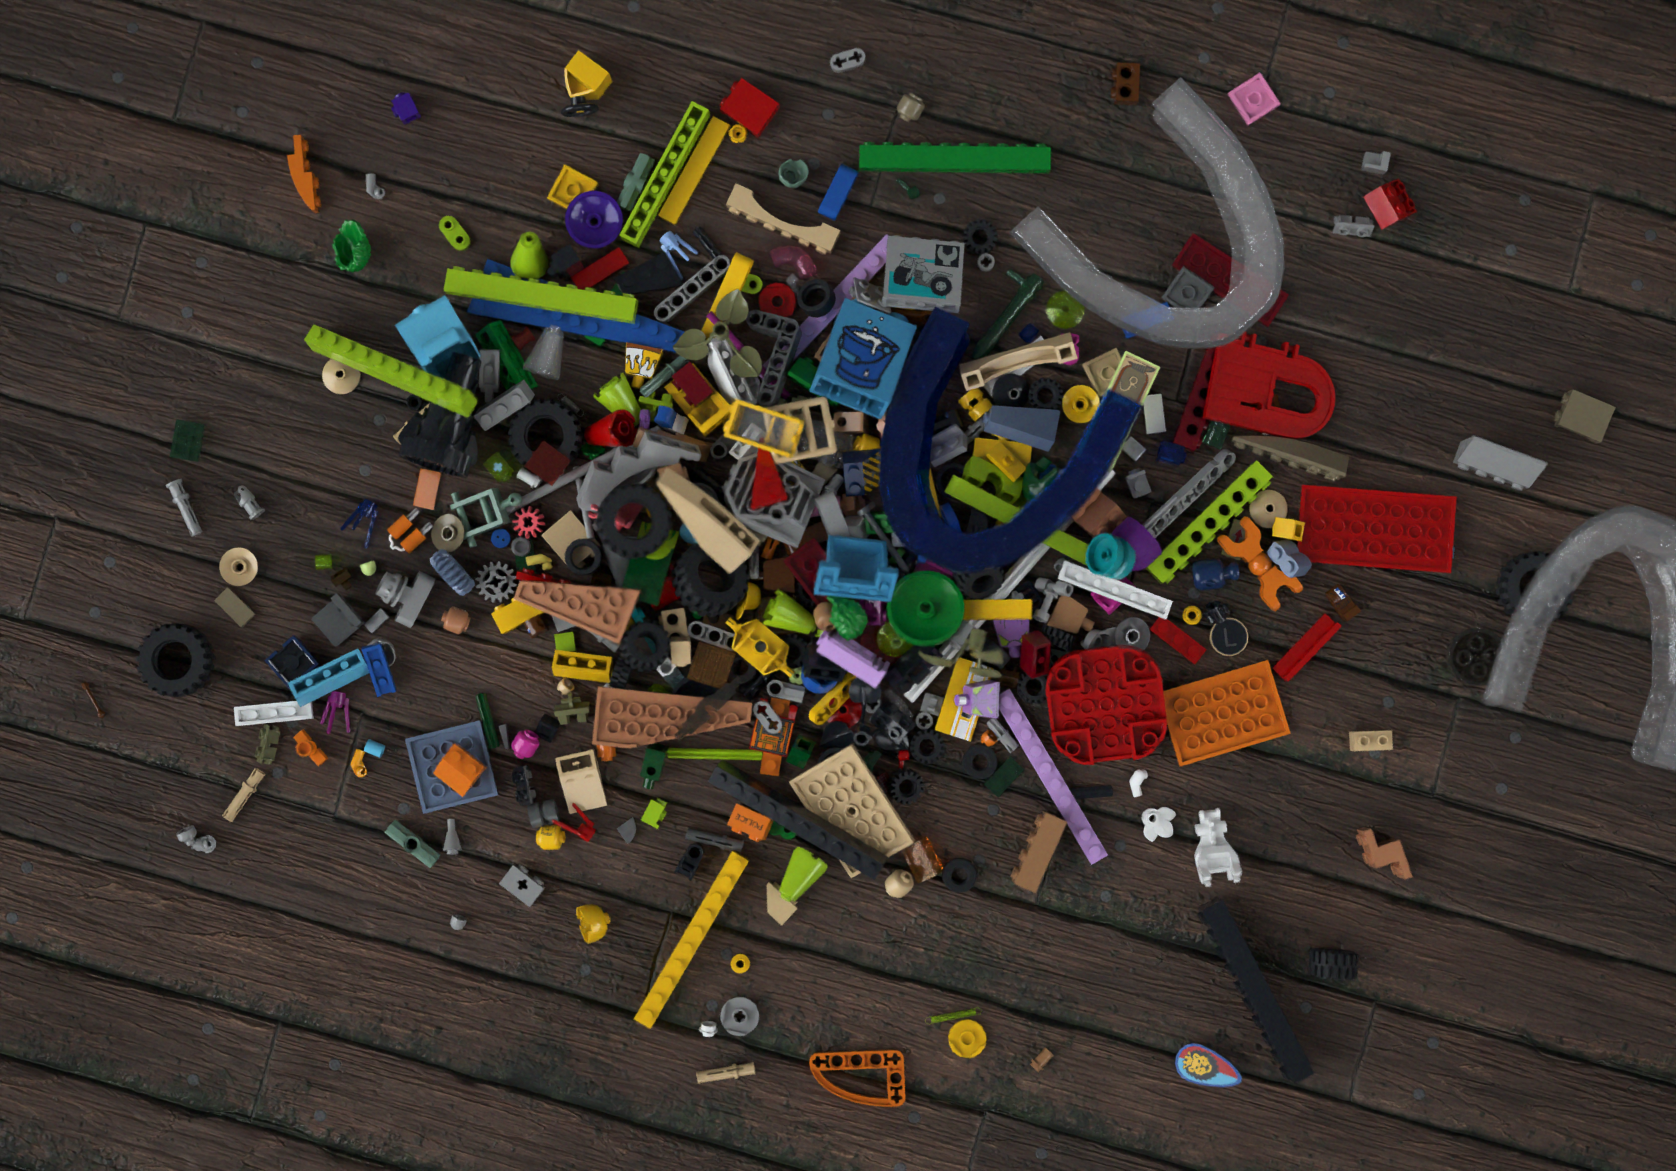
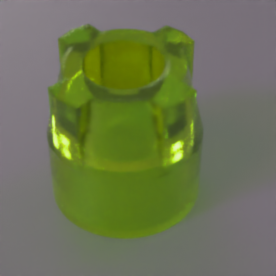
M324 554L315 555L316 570L332 568V556Z

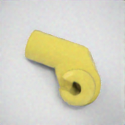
M543 554L525 557L527 566L540 564L544 571L552 569L551 558Z

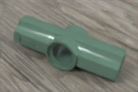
M639 154L632 171H629L623 184L624 188L617 201L621 209L629 212L632 211L639 194H642L647 184V177L654 165L655 159L646 154Z
M396 819L385 831L406 852L414 855L429 868L441 856L426 844L420 836L412 833ZM410 839L417 841L415 849L409 847L408 842Z

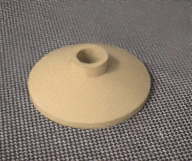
M330 359L323 368L322 378L325 386L330 391L336 394H347L358 386L361 372ZM339 371H343L341 378L337 377Z
M1264 490L1257 493L1258 497L1250 503V516L1261 527L1272 528L1275 517L1286 518L1287 502L1280 493L1274 490ZM1267 505H1271L1273 507L1272 512L1267 511Z
M230 549L220 560V574L231 585H246L257 574V559L247 549ZM238 564L243 565V569L241 571L237 569Z

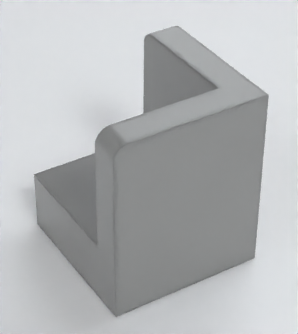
M1366 151L1361 170L1384 175L1388 170L1391 153L1383 151L1381 154Z

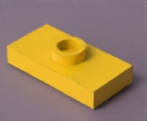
M1001 442L986 455L1013 483L1026 470V466Z

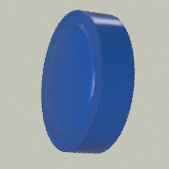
M949 503L940 505V512L953 541L961 539V527Z

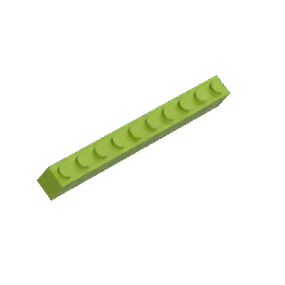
M453 266V269L447 268L444 292L446 294L635 324L638 300L632 294L623 293V296H618L613 291L604 290V293L596 292V289L589 287L581 290L577 289L578 286L570 284L562 287L559 286V283L551 281L543 284L540 283V280L532 278L524 281L519 276L510 275L509 278L502 277V274L495 272L487 275L483 274L484 271L476 269L468 272L465 271V268Z
M315 324L304 339L312 351L467 418L478 402L471 391Z

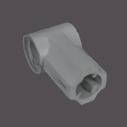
M772 680L767 685V692L772 697L802 703L805 687ZM773 683H778L781 686V691L778 694H773L770 691V686Z

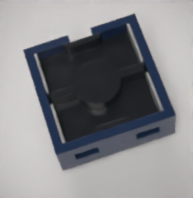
M297 635L289 638L282 645L284 648L280 651L276 650L264 660L289 689L288 682L317 669L321 665Z

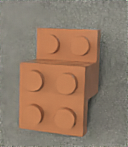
M1090 480L1064 508L1077 526L1093 538L1103 533L1111 535L1115 528L1127 518L1119 506L1101 493Z
M1366 827L1357 829L1356 839L1358 844L1362 845L1364 849L1362 856L1365 864H1369V866L1374 868L1390 864L1392 873L1397 875V877L1402 879L1412 877L1400 840L1390 838L1376 843L1372 829Z

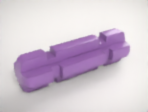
M642 409L640 411L639 427L649 430L650 410Z

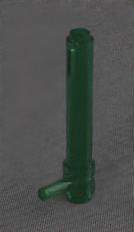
M1011 269L1006 272L1009 278L1020 285L1017 289L1018 292L973 348L971 356L975 360L987 357L1026 305L1034 300L1037 291H1041L1044 281L1038 275L1032 273L1024 279Z

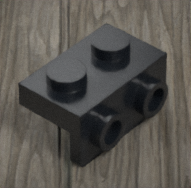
M889 700L878 707L869 719L876 728L896 745H899L904 737L917 725L911 717L905 715Z

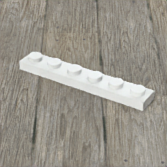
M1067 561L1063 562L1057 578L1163 619L1167 618L1173 602L1118 580L1093 574L1090 570Z

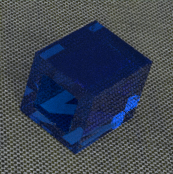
M1163 440L1160 443L1156 461L1178 467L1180 463L1185 461L1187 454L1184 452L1185 447Z

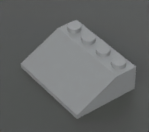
M1476 436L1460 442L1453 463L1458 464L1457 467L1465 471L1469 469L1474 470L1478 476L1485 478L1487 476L1493 477V481L1500 484L1505 482L1512 484L1511 487L1519 491L1530 488L1547 465L1546 462Z

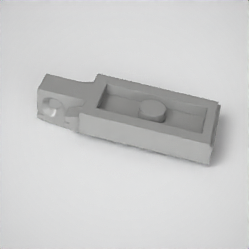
M480 349V360L482 362L479 369V388H481V392H485V402H490L494 399V392L498 393L500 350Z

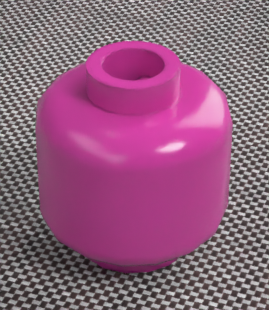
M528 729L519 731L511 744L514 755L520 759L532 757L540 744L538 735Z

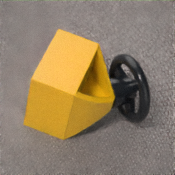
M579 50L565 67V83L571 98V105L564 107L561 110V114L565 117H582L596 113L599 110L598 105L586 103V100H599L612 83L609 72Z

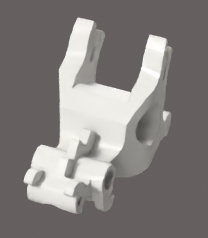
M1220 808L1206 811L1200 810L1198 813L1200 824H1195V832L1197 836H1200V842L1194 858L1201 884H1205L1206 887L1211 886V873L1226 871L1228 881L1239 882V875H1241L1239 858L1224 838L1223 833L1227 832L1225 820H1220Z

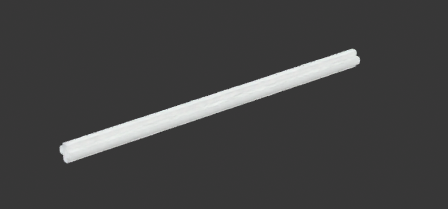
M1097 470L1089 480L1101 491L1116 473L1113 470L1106 473ZM1063 508L1049 525L1064 532L1073 520ZM1035 540L1005 574V581L1001 584L1002 587L997 589L996 593L989 595L987 598L985 597L983 600L1005 599L1050 547ZM986 620L964 621L979 629ZM948 640L940 647L939 651L943 655L942 658L951 660L959 650L950 645L951 642ZM932 666L930 668L931 673L918 685L915 683L910 691L903 695L913 703L945 666Z

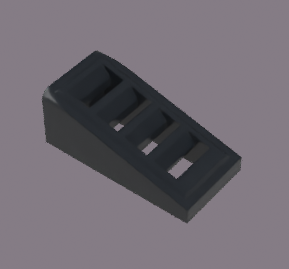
M1029 580L1014 589V591L1023 593L1029 588L1032 590L1024 595L1023 599H1028L1035 595V598L1032 599V605L1037 602L1040 603L1032 609V620L1034 624H1037L1039 621L1034 619L1033 615L1036 609L1040 610L1044 601Z

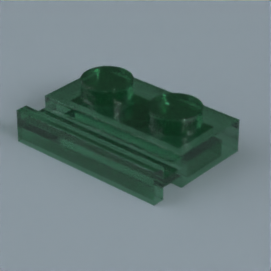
M176 419L169 457L199 462L205 424Z

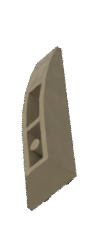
M1234 436L1230 440L1236 448L1244 450L1246 447L1252 449V453L1256 455H1269L1271 460L1276 462L1286 461L1288 466L1296 469L1303 467L1307 473L1325 475L1324 478L1329 481L1335 482V480L1346 476L1348 456L1311 443L1273 436Z

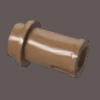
M1044 1047L1041 1053L1034 1060H1031L1032 1063L1030 1065L1037 1072L1043 1071L1045 1064L1054 1055Z

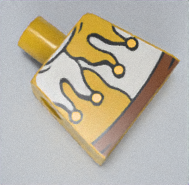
M626 342L625 374L633 377L632 388L640 389L644 384V379L651 380L655 376L663 355L662 349Z

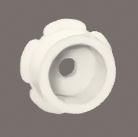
M703 1021L699 1031L705 1037H712L718 1032L717 1024L713 1021Z

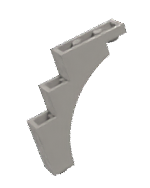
M645 431L637 450L619 445L611 464L592 460L576 498L578 508L586 512L593 511L597 513V511L591 509V504H596L599 507L609 492L622 481L638 472L658 466L677 464L680 457L689 461H699L701 457L699 446Z

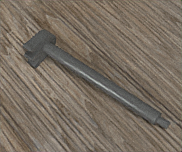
M872 501L859 510L857 514L859 517L865 516L882 541H886L888 551L902 571L907 575L910 574V569L869 512L876 506Z

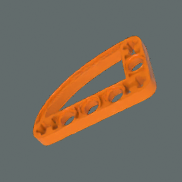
M898 1049L815 1052L810 1057V1069L815 1079L825 1089L841 1098L856 1103L883 1107H898L905 1102L904 1057ZM883 1053H887V1057H893V1054L897 1053V1056L901 1057V1059L897 1060V1063H893V1060H887L888 1064H884ZM857 1054L862 1057L861 1064H852L851 1058L853 1055ZM873 1054L881 1056L879 1064H873L870 1061V1057ZM826 1055H829L830 1066L826 1067V1062L816 1066V1063H813L812 1060H815L816 1056H820L821 1060H826ZM835 1055L843 1058V1063L840 1066H835L832 1063V1058ZM887 1068L888 1097L866 1096L847 1091L831 1083L823 1076L821 1071ZM899 1073L902 1077L901 1081L893 1083L890 1080L891 1074ZM890 1086H902V1089L898 1088V1094L902 1096L899 1102L891 1099V1096L895 1095L894 1088L890 1089Z

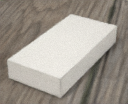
M1147 395L1143 403L1146 434L1166 432L1162 395Z

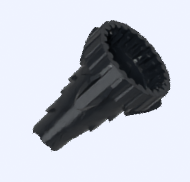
M453 352L443 380L467 389L475 395L479 382L477 375L482 361L468 355ZM430 402L429 407L424 409L423 415L416 412L398 436L401 443L399 457L437 472L467 478L471 466L477 462L478 454L476 432L470 430L474 418L472 412L467 418Z

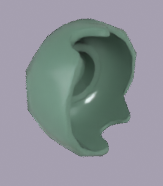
M801 159L797 161L787 160L781 164L778 171L779 180L790 188H797L804 184L809 174L807 164Z

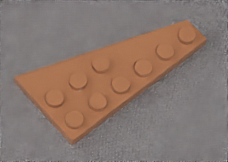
M521 580L514 599L620 644L641 589Z

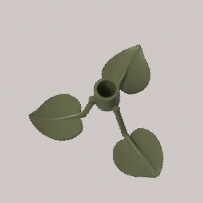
M739 289L730 292L718 303L716 315L723 322L714 324L712 328L713 333H710V337L707 340L701 330L690 329L684 332L673 346L674 351L681 357L696 361L707 356L709 350L706 344L710 343L713 337L719 341L726 340L736 353L730 360V368L735 375L742 378L758 377L762 371V361L757 350L751 346H744L739 352L729 338L730 333L727 327L729 322L740 324L745 321L749 312L748 305Z
M971 629L970 638L965 639V643L953 660L928 656L919 651L920 656L928 663L951 667L952 664L957 662L966 646L969 645V649L973 650L971 655L978 658L977 668L970 667L969 671L981 677H1002L1000 672L981 666V659L990 663L1002 664L1003 656L999 649L992 652H982L987 632L980 629Z

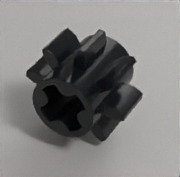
M1214 600L1206 605L1207 611L1203 614L1211 624L1213 622L1221 624L1227 619L1225 613H1228L1229 610L1222 601Z

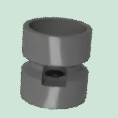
M554 798L545 800L542 804L537 802L527 805L533 829L542 827L545 823L549 825L554 824L552 819L560 822Z

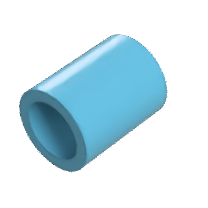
M369 739L365 745L364 752L381 758L385 745Z

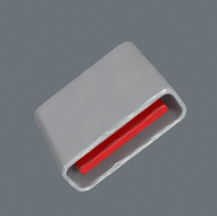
M1132 436L1127 438L1122 448L1135 462L1146 451Z

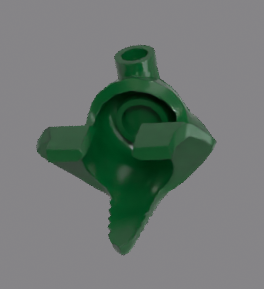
M1043 456L1036 463H1028L1022 481V494L1026 502L1035 507H1043L1057 502L1068 493L1066 480L1070 474L1063 469L1060 471L1056 467L1039 479L1037 474L1045 472L1052 461Z

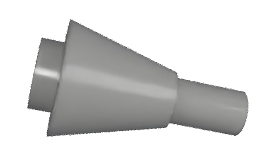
M447 819L448 832L446 833L443 851L447 852V855H457L458 851H461L462 848L455 831V819Z

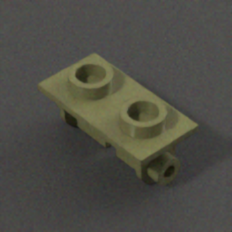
M264 724V728L260 729V747H257L255 751L257 762L262 764L264 760V764L272 765V761L275 760L277 748L270 747V744H278L281 732L278 726H272L270 729V725Z

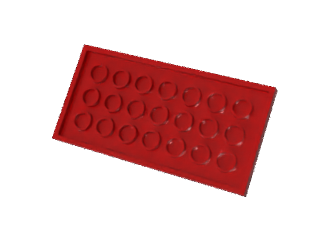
M1301 485L1299 521L1305 522L1302 542L1297 541V547L1299 552L1306 555L1311 563L1451 573L1457 496Z

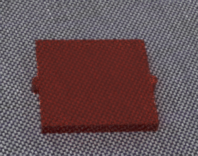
M543 441L538 449L532 452V457L525 467L553 486L560 475L564 474L563 471L571 460Z

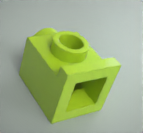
M660 798L656 800L651 799L641 821L658 829L660 827L658 821L662 822L667 813L664 810L667 802Z

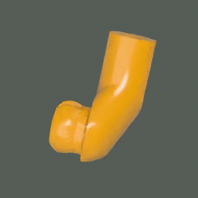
M356 748L350 765L356 776L365 777L367 769L362 762L365 752Z

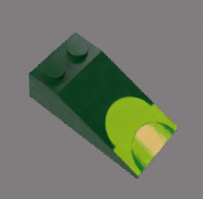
M642 522L637 539L644 537L650 531L652 524ZM670 529L668 538L659 549L643 558L630 559L622 588L641 589L638 601L659 606L680 532Z

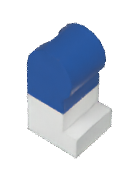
M660 405L654 422L667 433L676 434L677 432L684 435L689 419L680 416L669 407Z

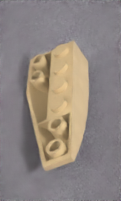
M669 468L665 469L657 481L658 486L701 548L729 574L732 573L753 553L760 540L704 491Z

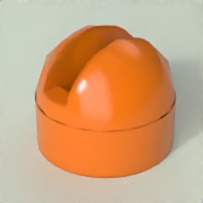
M986 730L981 736V743H985V746L990 747L997 742V736L991 730Z

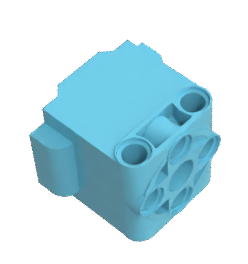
M445 295L432 303L418 306L407 318L395 324L423 370L441 379L446 374L453 352L468 355L475 359H480L481 357Z

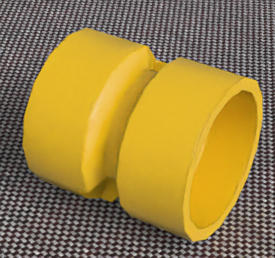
M979 388L970 390L958 401L964 410H969L968 415L974 422L979 420L985 412H988L993 405L988 398H983V392ZM977 399L978 403L973 406L971 402Z

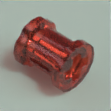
M527 326L516 336H511L520 351L523 350L525 345L536 340Z

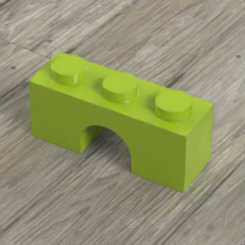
M973 455L965 464L962 475L963 480L978 488L985 481L991 482L996 488L995 497L1011 505L1020 497L1023 477L1020 476L1013 483L996 465Z

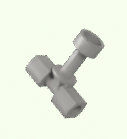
M1039 577L1036 580L1035 588L1043 592L1046 597L1040 610H1035L1033 618L1039 622L1047 623L1050 617L1047 612L1052 600L1057 599L1058 595L1070 597L1073 592V586L1068 582L1057 581L1053 583L1050 579Z

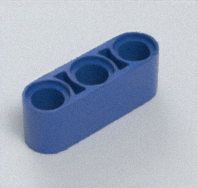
M844 164L840 165L818 209L819 214L834 221L836 220L859 171Z

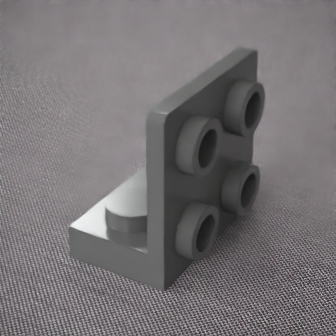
M336 593L331 597L332 601L312 617V621L335 647H338L365 622L341 594Z

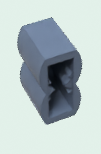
M1285 539L1273 542L1267 551L1269 558L1278 564L1282 572L1290 578L1305 575L1312 566L1309 558L1300 553L1298 547L1291 540Z

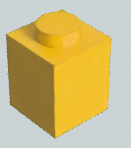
M1275 517V522L1272 526V536L1302 542L1305 522Z

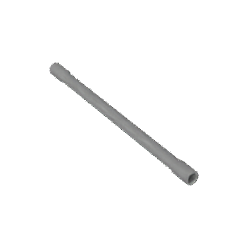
M657 425L649 430L657 432L661 428ZM633 445L628 447L631 449H636V447H633ZM617 448L594 460L603 463L611 462ZM592 461L522 496V503L519 506L506 507L508 516L510 513L586 475ZM491 511L494 520H498L495 511Z

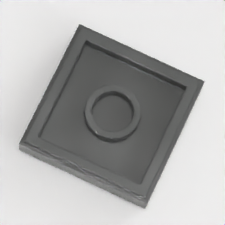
M1183 265L1161 298L1193 319L1215 286Z

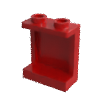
M741 78L739 82L735 81L732 85L730 95L728 97L725 96L720 102V112L723 115L726 114L751 131L753 136L759 138L780 106L778 102Z

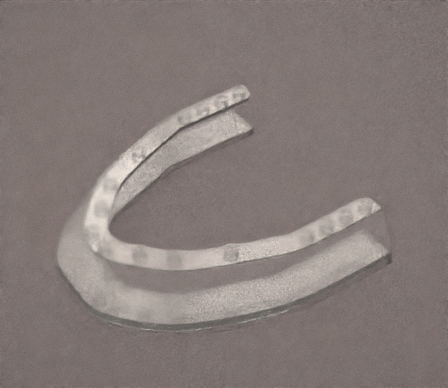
M1180 77L1152 103V106L1155 108L1153 119L1201 169L1219 209L1232 251L1230 285L1228 294L1216 306L1208 308H1173L1164 306L1100 272L1039 207L1012 229L1010 234L1068 294L1112 324L1162 345L1180 348H1212L1229 344L1239 338L1270 310L1277 300L1284 271L1283 235L1268 190L1253 162L1247 155V151L1224 122Z
M1620 506L1596 515L1577 527L1540 568L1525 591L1504 631L1481 703L1488 706L1502 705L1515 711H1521L1548 625L1556 615L1555 612L1563 604L1570 591L1575 589L1593 561L1611 552L1623 553L1632 561L1647 593L1652 630V686L1632 745L1631 755L1634 760L1640 763L1676 771V521L1642 507Z

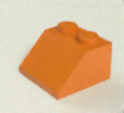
M454 743L441 759L433 774L464 797L487 766L461 745Z

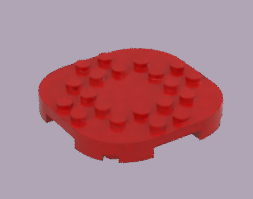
M1114 645L1076 650L1059 658L1051 667L1046 680L1051 735L1057 749L1070 758L1071 761L1083 765H1094L1095 762L1129 758L1137 760L1151 754L1160 742L1163 741L1167 730V716L1161 672L1155 660L1144 650L1131 645Z

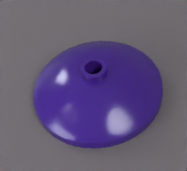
M587 191L571 201L566 210L565 224L569 235L576 243L586 248L597 249L611 244L618 237L622 229L623 216L618 203L611 196L600 191ZM591 219H597L598 223L596 225H592L590 222Z

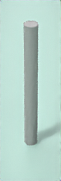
M582 477L575 480L578 493L583 483ZM581 509L587 539H595L591 518L588 512Z

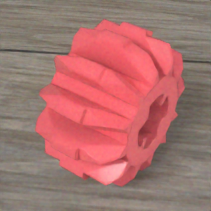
M531 506L528 507V512L522 507V515L518 512L515 513L519 520H512L513 523L519 524L513 529L515 531L521 529L518 535L523 536L525 533L526 539L530 538V533L536 538V530L540 533L543 532L542 529L538 528L539 525L545 526V522H539V520L544 518V515L537 516L540 511L539 509H535L532 513L533 509ZM532 518L531 522L533 525H528V528H526L525 520Z

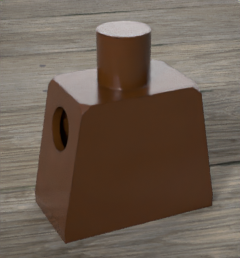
M786 557L764 561L763 570H759L758 579H752V581H764V589L776 591L779 589L786 593H795V577L782 561Z

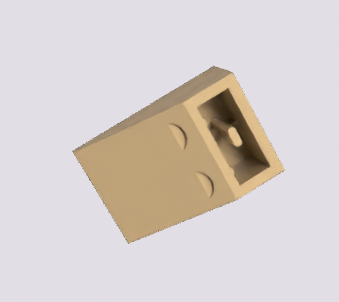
M595 749L555 758L570 814L577 813L572 806L573 803L582 811L607 806Z

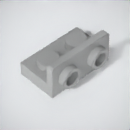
M957 424L925 440V445L930 449L933 466L936 467L967 451V436Z

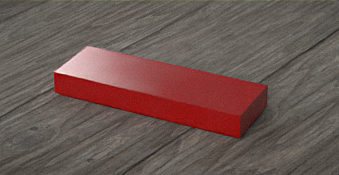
M618 247L571 278L575 285L578 286V289L585 290V287H594L630 263L620 247Z

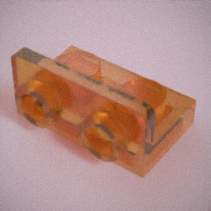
M927 836L901 850L918 884L943 871L942 861L937 857L934 846Z

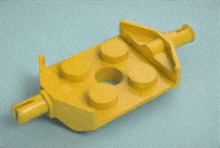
M731 617L726 621L725 624L735 632L731 649L755 667L763 676L778 670H782L789 678L795 673L794 670L786 665L789 646L758 619L751 620L742 625L735 622ZM757 642L765 643L766 650L764 652H758L755 649Z

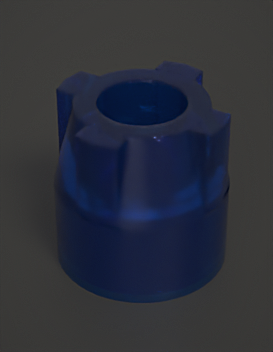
M1029 323L1018 335L1025 342L1031 344L1039 330Z

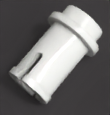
M524 467L519 470L516 477L531 485L530 488L537 489L542 482L540 475L536 476Z

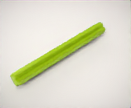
M668 748L667 751L668 758L762 760L763 755L762 751L743 749Z

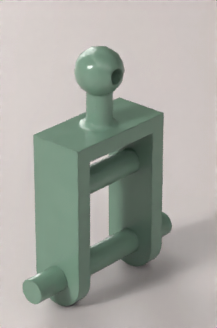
M491 488L461 500L459 493L455 492L451 494L454 504H451L450 508L451 510H457L465 529L464 540L467 539L469 547L473 548L477 546L474 536L510 523L506 507L519 506L522 503V497L519 493H512L508 499L503 500L499 488ZM487 497H490L494 511L498 519L496 521L493 518L489 503L487 501ZM480 501L487 524L471 530L464 507Z

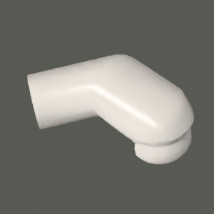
M1144 769L1136 770L1129 780L1133 797L1143 795L1140 785L1148 777V773Z

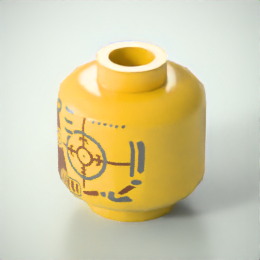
M544 825L536 832V843L543 850L560 849L562 843H565V832L558 825Z

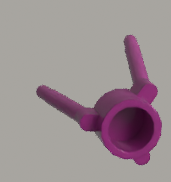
M332 691L331 696H328V701L320 724L324 723L331 706L327 734L331 733L336 708H342L343 705L346 731L350 733L349 699L346 698V693Z

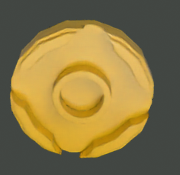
M960 1020L949 1031V1046L958 1056L973 1058L979 1055L985 1048L986 1032L982 1025L975 1020Z

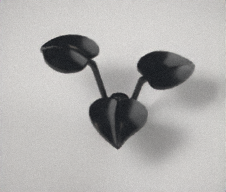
M856 677L850 685L849 696L855 703L862 702L861 724L854 731L849 729L848 725L842 721L828 723L824 728L820 746L825 748H846L853 744L854 741L858 745H866L869 739H873V736L876 734V743L882 749L908 750V735L904 737L899 745H896L878 728L870 733V728L864 724L866 702L875 703L881 696V687L878 684L874 688Z

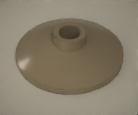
M452 514L440 516L435 521L431 531L435 547L438 550L444 549L447 552H453L458 549L465 536L462 521Z

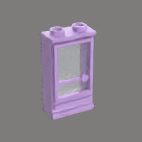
M836 629L824 631L816 643L819 645L816 651L876 688L885 675L890 662L885 661L884 663L881 661V657L877 658L876 654L852 639L846 641L838 634L839 631Z

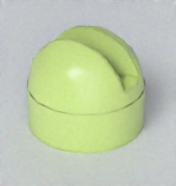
M375 561L360 565L363 574L371 576L375 573Z

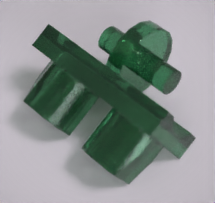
M1212 420L1203 443L1221 450L1231 425Z

